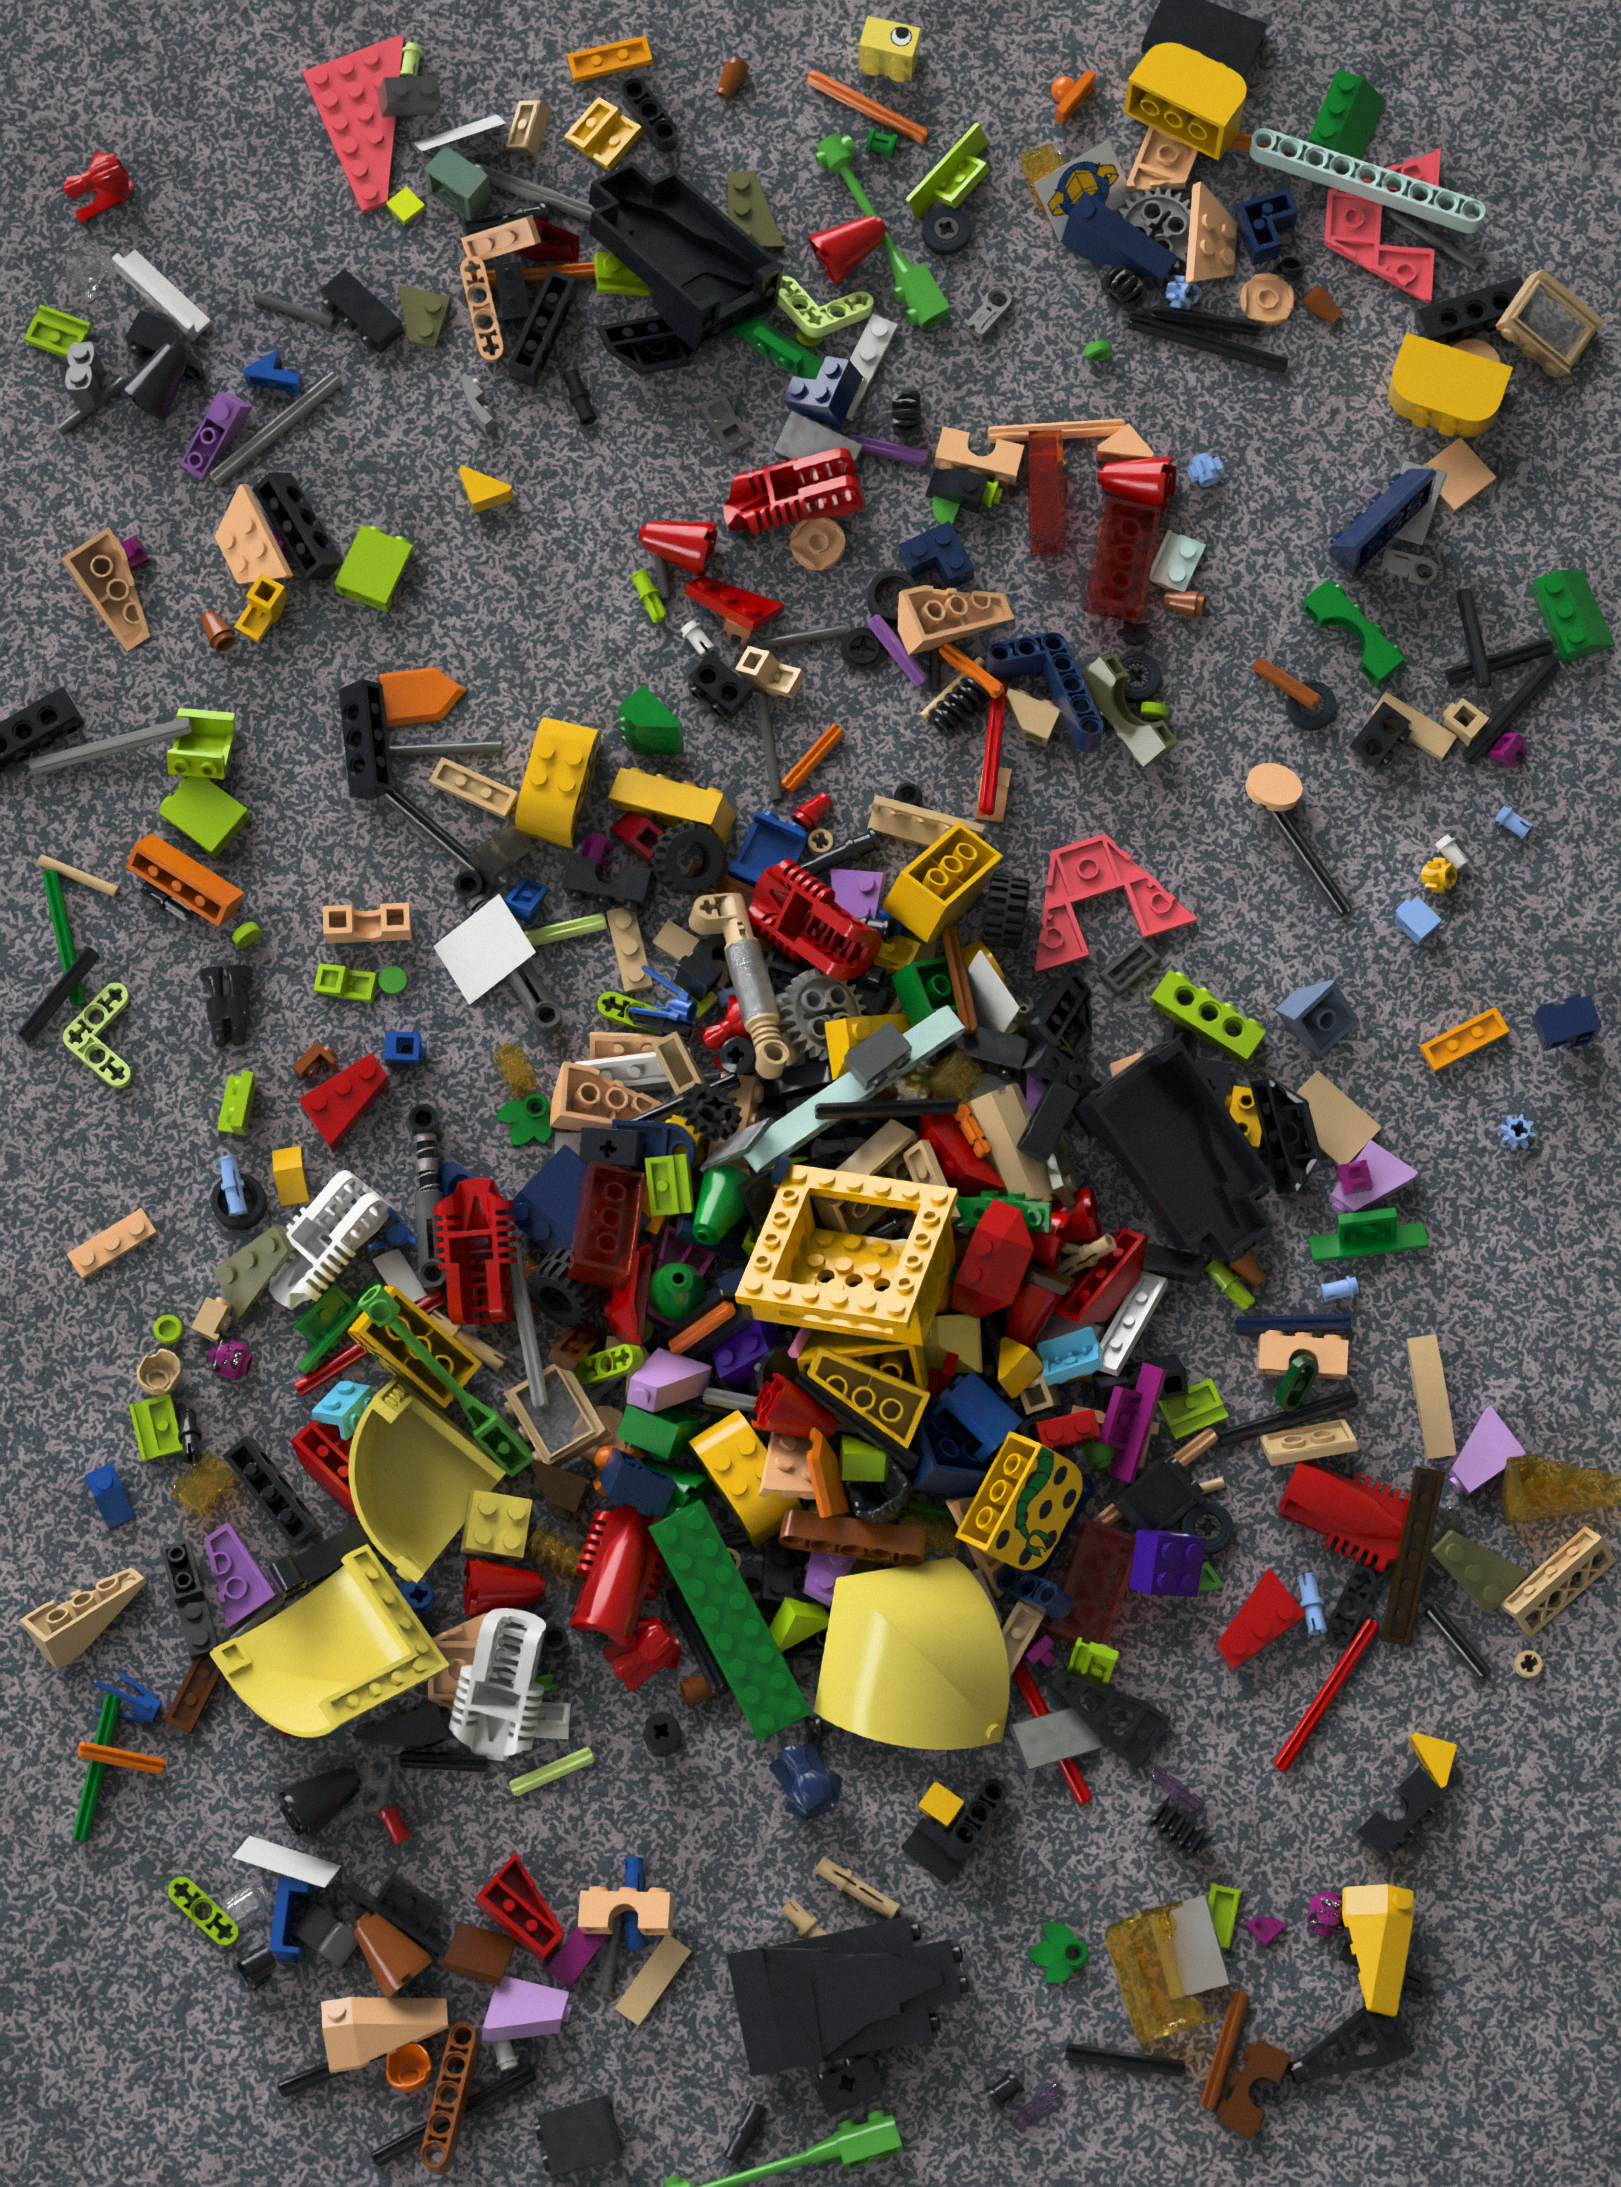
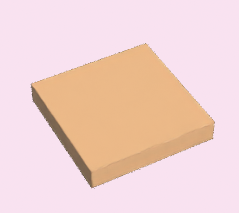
M1461 437L1424 465L1425 467L1446 473L1438 497L1453 513L1495 482L1497 478Z

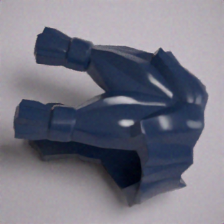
M814 1741L812 1743L808 1742L801 1747L794 1744L784 1748L782 1757L772 1761L769 1765V1770L781 1783L784 1792L789 1797L785 1812L799 1816L804 1820L818 1818L823 1813L829 1812L839 1802L843 1778L840 1775L828 1774L820 1761L821 1759L817 1753Z

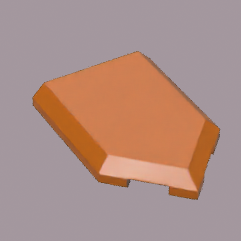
M436 667L379 674L380 684L383 685L387 728L442 721L457 700H460L466 692L465 688Z
M811 1428L809 1439L813 1441L812 1450H808L807 1464L819 1516L824 1518L848 1513L850 1511L837 1456L823 1434L818 1429Z

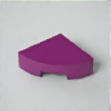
M1271 1917L1253 1918L1244 1924L1263 1947L1268 1945L1287 1927L1280 1920Z

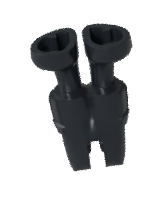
M212 966L199 970L200 980L208 984L211 992V997L206 1000L208 1022L211 1024L215 1047H226V1027L232 1026L231 1033L234 1046L245 1044L246 1020H248L249 999L242 995V985L245 980L253 976V968L251 966H226L229 984V997L227 999L223 995L224 968Z

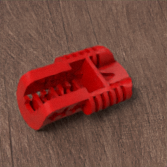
M835 448L801 459L792 457L790 462H787L785 459L781 461L780 465H777L775 462L769 468L765 465L759 471L757 468H754L752 473H748V471L738 473L732 481L730 496L724 504L723 517L729 531L743 529L751 531L752 535L761 533L763 528L766 531L771 530L773 525H775V528H779L781 523L789 525L791 521L796 523L800 522V520L841 516L865 509L866 503L851 452L846 448Z
M785 859L780 864L766 868L757 880L748 916L752 930L763 939L768 940L770 944L774 945L786 956H789L793 961L798 962L805 958L822 972L838 980L857 978L872 965L881 947L882 937L880 933L834 902V890L820 882L816 877H813L812 874L805 871V869L798 866L791 859Z
M471 1178L460 1181L456 1191L445 1197L434 1207V1217H442V1221L435 1222V1227H443V1231L435 1232V1236L444 1240V1242L436 1243V1248H444V1253H437V1259H445V1263L437 1265L438 1270L446 1269L448 1312L450 1321L455 1326L516 1321V1315H513L510 1264L518 1263L517 1257L509 1258V1253L517 1252V1247H509L508 1245L510 1242H516V1236H508V1232L515 1231V1226H507V1221H514L515 1218L514 1215H506V1211L514 1210L513 1200L503 1199L498 1193L494 1179ZM473 1301H476V1307H473ZM478 1312V1318H474L473 1313Z
M1310 1460L1298 1461L1276 1513L1328 1537L1324 1544V1548L1328 1550L1332 1541L1335 1540L1337 1544L1333 1552L1339 1554L1344 1544L1347 1546L1343 1555L1346 1558H1349L1352 1550L1355 1549L1357 1552L1353 1561L1357 1563L1363 1553L1367 1555L1363 1563L1366 1567L1369 1566L1372 1558L1377 1559L1373 1570L1382 1574L1387 1563L1393 1564L1396 1561L1409 1493L1405 1494L1401 1502L1398 1498L1402 1490L1396 1488L1393 1496L1390 1497L1388 1494L1392 1486L1386 1484L1381 1493L1378 1490L1382 1481L1376 1480L1373 1488H1370L1368 1486L1372 1477L1368 1475L1363 1484L1359 1483L1362 1475L1360 1471L1356 1472L1352 1480Z
M626 1504L625 1507L620 1506L614 1509L612 1513L605 1511H595L593 1524L589 1528L590 1534L587 1535L585 1540L587 1544L582 1549L584 1554H581L579 1558L581 1564H577L575 1570L585 1579L569 1628L582 1633L586 1630L592 1632L595 1630L609 1635L612 1644L626 1648L630 1643L643 1600H656L658 1593L655 1590H659L661 1585L659 1581L663 1579V1571L667 1567L647 1526L661 1520L662 1516L653 1514L652 1517L643 1515L636 1511L637 1507Z

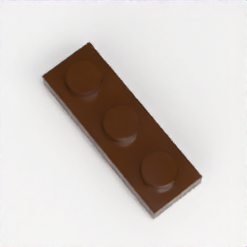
M588 1321L580 1327L575 1328L573 1326L552 1347L547 1358L555 1362L559 1368L574 1372L601 1343L606 1331Z
M211 1655L192 1662L164 1719L165 1722L190 1734L193 1733L222 1674Z

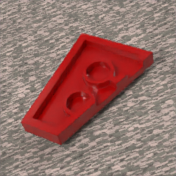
M698 577L686 584L684 592L687 596L750 632L781 615L785 607L784 603L709 577Z

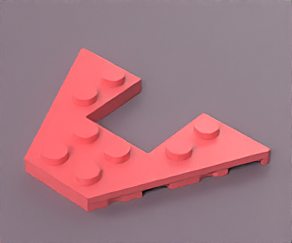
M1441 148L1435 149L1433 153L1417 159L1411 158L1401 165L1395 164L1385 169L1439 186ZM1361 179L1364 183H1372L1370 179ZM1394 187L1387 188L1390 192H1398ZM1335 188L1329 189L1326 200L1323 245L1424 303L1430 304L1432 300L1435 249L1380 245L1382 204ZM1421 196L1413 197L1417 201H1424V198Z
M1106 834L1052 850L1034 974L1037 975L1089 958V951L1072 908L1074 904L1124 888L1143 939L1196 923L1197 917L1185 909L1176 900L1175 896L1163 889L1153 876L1140 868L1132 860V857L1117 847L1115 842Z

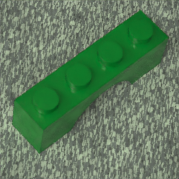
M1327 579L1303 599L1301 609L1319 628L1337 625L1345 627L1356 634L1363 648V656L1358 669L1376 688L1402 668L1405 660L1402 650L1395 643L1391 644L1384 637L1383 630L1377 624H1372L1365 617V612L1358 604H1352L1349 601L1344 589L1339 584H1333Z

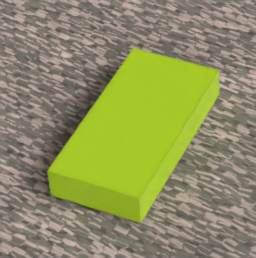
M1211 1884L1208 1903L1221 1949L1229 1950L1241 1890Z

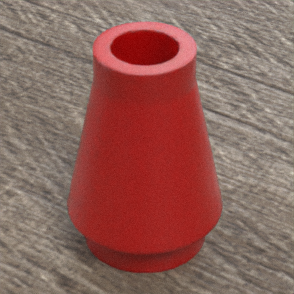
M820 792L816 797L794 810V815L791 817L793 823L804 827L807 833L810 830H815L828 808L833 804L832 800L827 794Z

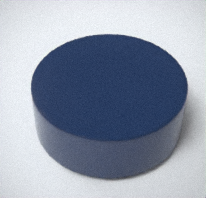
M783 1154L779 1156L770 1177L771 1182L778 1185L781 1184L792 1158Z

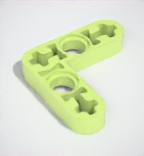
M782 276L777 303L805 335L811 338H819L871 316L874 299L869 293L858 291L818 307L796 280L788 276ZM796 304H802L807 308L803 310L795 309L793 306ZM841 312L845 316L834 317L833 315H831V313Z
M114 982L107 985L65 1029L63 1041L71 1052L110 1086L120 1089L129 1085L132 1079L131 1070L122 1059L97 1038L129 1003L130 996L126 987ZM112 991L115 993L122 991L120 994L122 1000L120 1002L114 1000L109 1005L112 1011L108 1013L107 1009L100 1003L104 1001L107 1005L112 999L110 996ZM93 1011L104 1013V1020L100 1024L95 1025L89 1022V1015ZM84 1021L85 1025L92 1030V1033L89 1034L85 1030L81 1034L83 1041L80 1044L76 1041L71 1044L72 1038L70 1035L72 1033L80 1034L84 1029L80 1024ZM94 1050L104 1051V1061L98 1064L90 1061V1055ZM110 1062L117 1071L124 1069V1079L120 1080L117 1078L112 1080L114 1075L107 1068Z

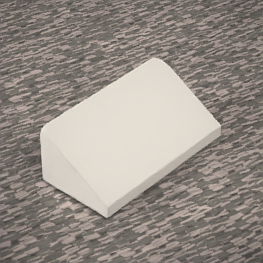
M399 1248L372 1260L387 1286H396L414 1303L427 1296L426 1291Z
M541 1702L539 1706L540 1712L537 1716V1725H535L536 1731L533 1737L569 1739L571 1703Z

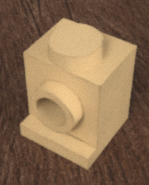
M1462 698L1457 705L1452 702L1444 711L1442 716L1445 719L1442 726L1457 735L1468 747L1486 727L1489 718ZM1458 720H1465L1467 726L1465 727Z
M206 1297L191 1326L192 1331L218 1344L222 1340L219 1335L220 1332L225 1333L231 1324L232 1317L229 1315L232 1304L220 1297H216L215 1300Z

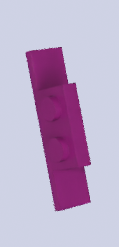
M1143 1362L1135 1390L1114 1386L1098 1439V1443L1117 1448L1110 1476L1132 1484L1134 1483L1167 1370Z

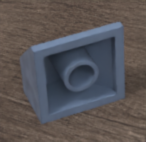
M1333 980L1295 990L1275 1009L1286 1028L1319 1059L1360 1021Z

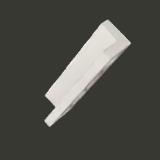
M135 249L125 258L118 252L112 257L116 272L191 342L212 324L211 320Z

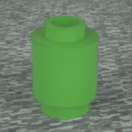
M1099 1425L1100 1433L1103 1425ZM1092 1442L1091 1445L1088 1443L1085 1446L1082 1445L1090 1468L1096 1467L1097 1471H1102L1112 1467V1461H1114L1116 1454L1114 1447L1098 1442Z

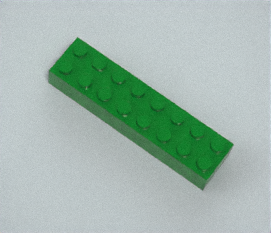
M699 1499L647 1526L756 1739L761 1741L812 1714L703 1501Z

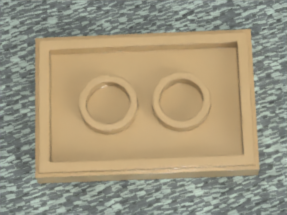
M1318 1070L1296 1092L1308 1100L1320 1151L1337 1166L1350 1163L1366 1146L1369 1140H1372L1382 1129L1377 1122Z
M1344 1419L1259 1435L1261 1447L1271 1466L1358 1451L1357 1440Z

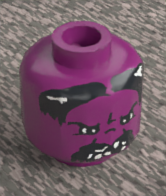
M224 1338L217 1346H211L207 1361L212 1363L211 1368L214 1374L238 1380L242 1375L247 1376L252 1364L253 1354L250 1353L248 1345Z
M1321 1891L1320 1895H1315L1311 1898L1306 1920L1310 1926L1315 1928L1314 1934L1332 1938L1333 1933L1344 1931L1342 1895Z

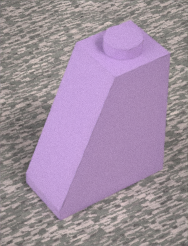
M1369 1140L1354 1162L1367 1161L1373 1185L1372 1190L1343 1196L1339 1182L1328 1201L1332 1203V1209L1339 1214L1362 1212L1411 1184L1418 1172L1372 1140Z
M658 1347L631 1377L626 1403L654 1413L703 1395L709 1385L712 1366L676 1353L672 1354L670 1351Z
M1491 1405L1481 1415L1449 1472L1451 1477L1449 1479L1450 1485L1456 1493H1463L1465 1497L1478 1490L1526 1454Z
M504 1976L500 1986H495L483 2025L482 2042L490 2043L560 2033L563 2022H569L573 2005L568 2004L569 1992Z

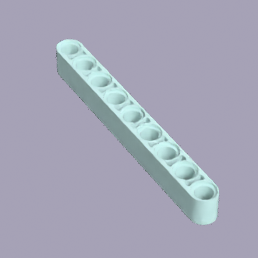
M1261 128L1252 135L1249 153L1251 158L1258 163L1464 233H1475L1482 225L1485 207L1482 202L1270 129ZM1258 143H1265V144H1267L1269 147H1267V148H1261V147H1259L1257 144H1258ZM1284 152H1291V153H1293L1295 156H1293V157H1287V156H1285L1283 153H1284ZM1310 161H1317V162H1319L1321 165L1314 166V165H1311L1309 162H1310ZM1335 170H1344L1346 174H1338ZM1361 179H1370L1372 183H1364ZM1394 187L1398 192H1390L1387 188ZM1421 196L1424 198V201H1417L1413 197ZM1440 205H1447V206H1449L1451 209H1450V210H1443V209H1441L1439 206H1440ZM1466 214H1473L1477 219H1469Z
M948 1005L940 1008L903 1034L912 1046L911 1060L902 1069L897 1070L894 1068L887 1074L888 1078L880 1086L875 1088L872 1085L865 1090L849 1071L756 1135L747 1147L740 1150V1152L757 1174L768 1170L777 1163L780 1155H790L840 1120L816 1119L814 1114L816 1104L865 1102L957 1039L966 1030L965 1026Z

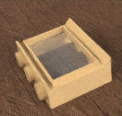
M1545 269L1529 275L1495 327L1501 331L1502 336L1506 340L1518 345L1525 356L1536 360L1543 366L1544 372L1558 378L1570 372L1571 367L1605 320Z
M553 1363L543 1370L549 1401L547 1407L537 1409L533 1407L528 1379L503 1393L508 1400L504 1405L512 1418L517 1416L522 1424L518 1427L519 1432L526 1442L531 1440L536 1449L532 1452L535 1460L559 1468L612 1435L602 1423L596 1407L589 1400L584 1391V1386L580 1383L574 1372L561 1369Z

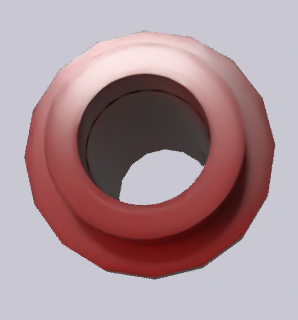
M395 1804L379 1812L381 1816L379 1821L384 1822L394 1845L411 1837L399 1814L401 1809H397Z

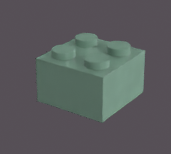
M444 145L424 169L428 192L469 221L474 220L492 199L488 172L481 165L470 163L466 156L458 149L454 148L452 150Z

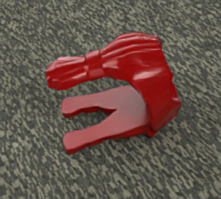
M94 151V157L89 169L80 175L67 176L66 181L63 183L67 197L73 199L79 198L87 191L98 193L93 203L76 210L77 219L82 224L99 212L108 210L117 204L122 203L124 205L134 189L133 182L127 170L122 166L121 160L116 158V153Z
M736 995L729 996L726 1015L705 1027L694 1030L698 1041L705 1043L708 1049L713 1050L721 1049L727 1040L736 1036L752 1040V1036L745 1030ZM719 1055L714 1057L713 1063L720 1070H724L725 1068L720 1063Z
M638 1616L637 1630L633 1632L629 1645L623 1648L613 1644L603 1648L602 1652L609 1663L614 1662L612 1669L617 1678H622L625 1687L630 1691H634L647 1677L656 1673L662 1666L677 1670L682 1646L670 1626L663 1622L662 1618Z

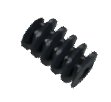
M964 677L960 680V685H955L952 688V693H947L944 696L945 701H938L936 704L937 709H930L928 714L935 728L945 738L952 739L949 730L952 729L955 732H959L960 728L957 722L959 721L966 725L968 721L965 714L974 717L976 713L972 707L975 706L983 709L984 707L980 699L983 698L990 702L991 698L981 685Z
M736 1036L730 1038L722 1045L719 1058L723 1068L740 1075H753L757 1072L755 1068L757 1057L752 1040Z
M657 1712L646 1720L643 1728V1737L649 1751L659 1757L674 1754L682 1742V1732L678 1720L666 1712ZM665 1730H667L669 1737L666 1738L662 1736L659 1740L657 1732L659 1731L663 1733Z
M1169 1795L1152 1814L1148 1827L1152 1828L1159 1824L1160 1827L1157 1835L1160 1837L1169 1833L1166 1843L1169 1845L1177 1841L1175 1851L1178 1853L1186 1849L1187 1852L1184 1859L1188 1861L1194 1857L1196 1858L1215 1835L1205 1839L1204 1836L1207 1828L1202 1827L1196 1830L1198 1820L1195 1818L1187 1822L1186 1819L1189 1812L1186 1810L1178 1814L1177 1811L1180 1803L1176 1802L1169 1806L1168 1803L1171 1795Z

